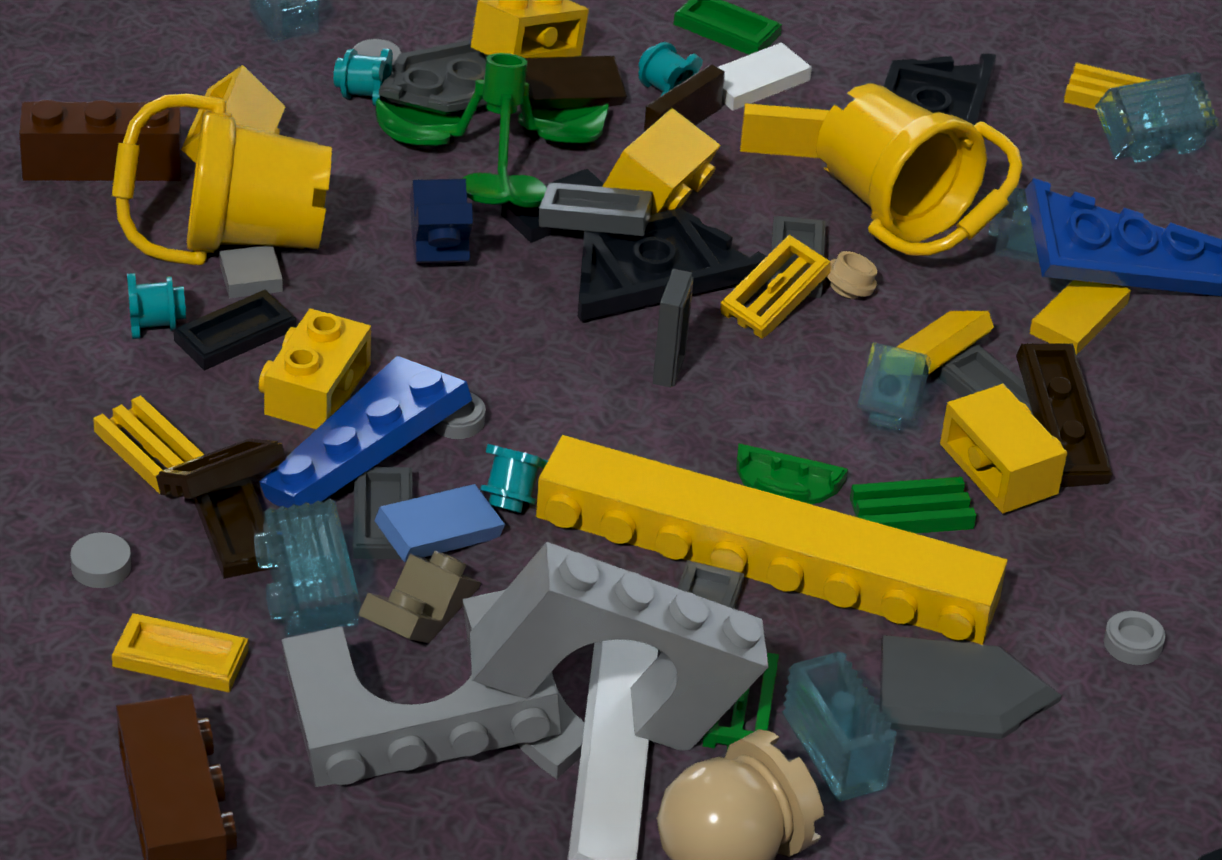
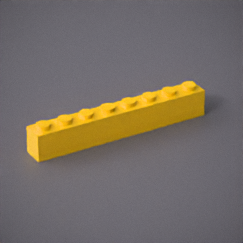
M565 435L561 436L538 480L536 518L550 521L557 527L575 528L603 536L613 543H627L659 552L669 559L689 560L743 573L746 578L771 584L781 591L799 592L827 600L837 607H852L880 615L893 623H908L936 631L952 640H967L983 645L1000 600L1008 559Z

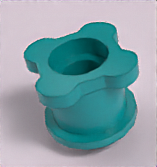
M658 43L656 46L649 47L642 54L638 65L639 80L646 87L653 85L663 92L662 96L699 72L703 60L696 54H691L687 59H684L677 54L676 48L671 43Z
M383 48L380 57L358 55L357 50L348 49L344 58H338L334 67L333 80L334 86L341 88L343 98L351 99L352 95L372 97L373 106H376L377 98L385 101V98L379 96V89L384 80L389 78L392 73V50Z
M135 273L127 274L132 339L140 338V328L170 326V331H173L176 328V320L186 319L184 286L173 287L172 276H166V282L136 284Z
M487 444L485 453L495 456L487 485H481L480 491L490 493L488 501L490 505L518 513L522 512L524 503L536 505L537 499L532 498L539 468L544 469L548 460L532 454Z

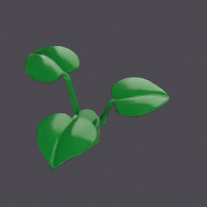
M494 53L486 57L484 80H476L475 91L461 119L453 114L443 115L423 109L397 107L379 98L376 100L375 110L379 126L393 139L415 145H443L450 141V136L459 137L464 135L483 98L487 102V110L501 114L498 175L472 173L464 176L462 179H466L467 198L492 205L511 203L519 207L533 208L540 206L547 188L536 177L508 175L510 114L516 113L517 107L520 105L522 113L518 115V123L526 129L537 130L539 136L552 141L587 143L597 140L602 135L608 115V104L579 109L531 110L528 97L529 83L525 82L527 60L514 54Z

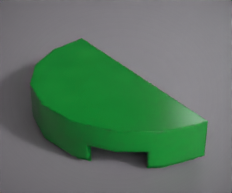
M738 443L736 470L743 484L747 487L808 504L822 503L836 495L847 480V468Z

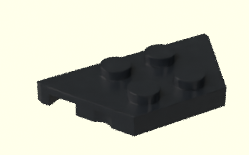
M990 53L981 54L979 64L954 66L952 56L933 57L929 60H892L883 86L894 94L933 113L940 112L953 115L970 122L974 126L978 123L994 72L996 55Z
M682 208L651 214L644 236L584 231L577 316L580 321L659 303L673 269L692 272V277H694L692 295L739 284L767 256L759 251L751 257L732 248V236L718 228L703 224L700 218Z

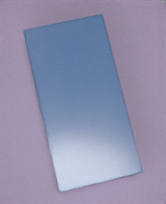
M475 484L380 506L374 520L403 562L407 561L410 554L427 557L431 556L434 550L443 553L500 537L505 523Z

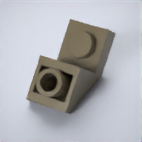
M434 550L431 559L410 554L390 597L367 593L358 615L410 640L430 643L463 606L462 599L470 598L479 589L481 582L463 574L467 566L466 563L442 552Z

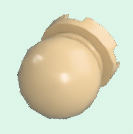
M759 729L729 745L725 758L715 757L686 768L665 789L657 815L662 849L671 860H774L777 853L789 857L815 844L820 840L821 836L814 832V821L824 816V808L817 786L805 763L800 757L789 762L781 751L773 746L778 741L779 736L773 732Z

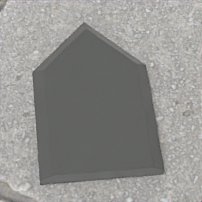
M472 39L401 53L393 64V71L389 78L385 79L379 89V96L391 102L443 115L465 111L475 91L476 80H484L486 57L488 55L471 48ZM482 98L477 108L487 106V102Z
M882 635L880 728L1003 739L1017 730L1020 722L1040 709L1046 711L1061 701L1062 695L1001 646Z

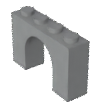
M546 542L470 632L472 681L525 699L530 697L560 661L583 646L606 640H632L659 649L662 653L630 687L635 736L677 750H691L768 668L763 621L761 618Z
M505 590L462 599L469 648L471 630ZM342 626L281 639L288 680L316 787L332 784L348 785L362 779L397 771H409L423 765L458 757H470L484 751L519 743H531L545 737L561 734L558 692L551 673L528 699L474 682L471 675L458 690L439 700L414 705L398 704L373 695L359 682L354 671Z

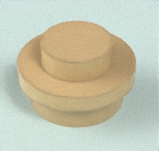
M843 251L839 253L837 259L831 260V271L827 278L831 281L832 289L838 294L850 299H856L859 296L865 297L873 294L877 286L875 280L877 268L864 256L850 251Z

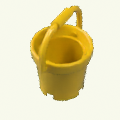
M872 83L857 86L847 92V94L855 99L844 110L834 104L821 125L816 151L818 158L827 164V168H824L825 171L843 183L871 208V218L873 221L868 226V232L890 248L910 256L934 255L953 248L966 238L971 240L1009 204L1007 199L1018 186L1023 168L1019 149L1006 135L987 123L980 121L973 126L970 122L953 115L940 112L933 113L894 94L884 86ZM984 138H986L1007 155L1009 162L1007 178L998 190L993 189L958 222L972 205L983 182L987 162ZM957 223V229L946 237L928 243H918L951 228Z
M194 94L161 96L145 104L129 122L123 142L118 143L112 196L116 197L117 220L127 240L145 255L166 262L203 265L206 263L207 253L214 254V251L218 250L220 245H272L273 247L318 249L326 212L324 205L326 190L329 189L332 147L236 125L232 114L226 113V102L222 98ZM190 107L211 110L204 113L200 131L187 233V249L190 251L169 249L151 243L138 232L130 216L129 199H133L140 148V145H136L141 128L153 115L167 108Z

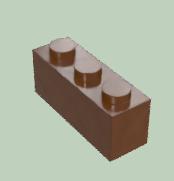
M54 100L22 102L19 137L23 181H113L118 143L123 142L131 119L145 104L153 100L145 102H109L106 100H95L92 102H57ZM181 107L167 108L153 115L141 128L136 145H140L135 181H181Z
M192 694L116 705L118 746L143 860H227V851L237 850L234 818L231 811L220 812L218 803L225 802L222 769L220 764L209 765L207 756L214 755L211 725L208 717L198 719Z

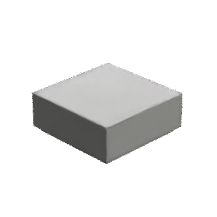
M272 245L219 251L220 267L229 298L251 296L265 289L269 293L283 292V278Z

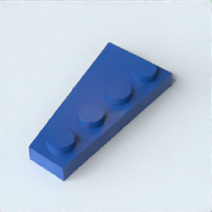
M1033 178L1025 189L1042 277L1222 296V239L1173 223H1169L1166 228L1151 224L1143 218V213L1124 208L1121 213H1116L1095 206L1094 197L1079 192H1074L1071 197L1050 191L1051 183Z
M396 356L286 457L285 461L272 469L259 481L264 497L281 508L297 515H302L471 402L472 397L467 381Z

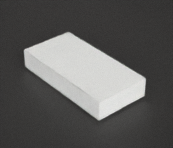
M782 42L718 67L725 71L722 102L732 111L744 107L745 103H754L810 81L812 67Z

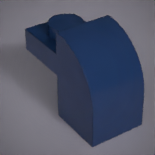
M466 179L413 180L410 207L415 264L469 263V238L473 225L472 203H467Z

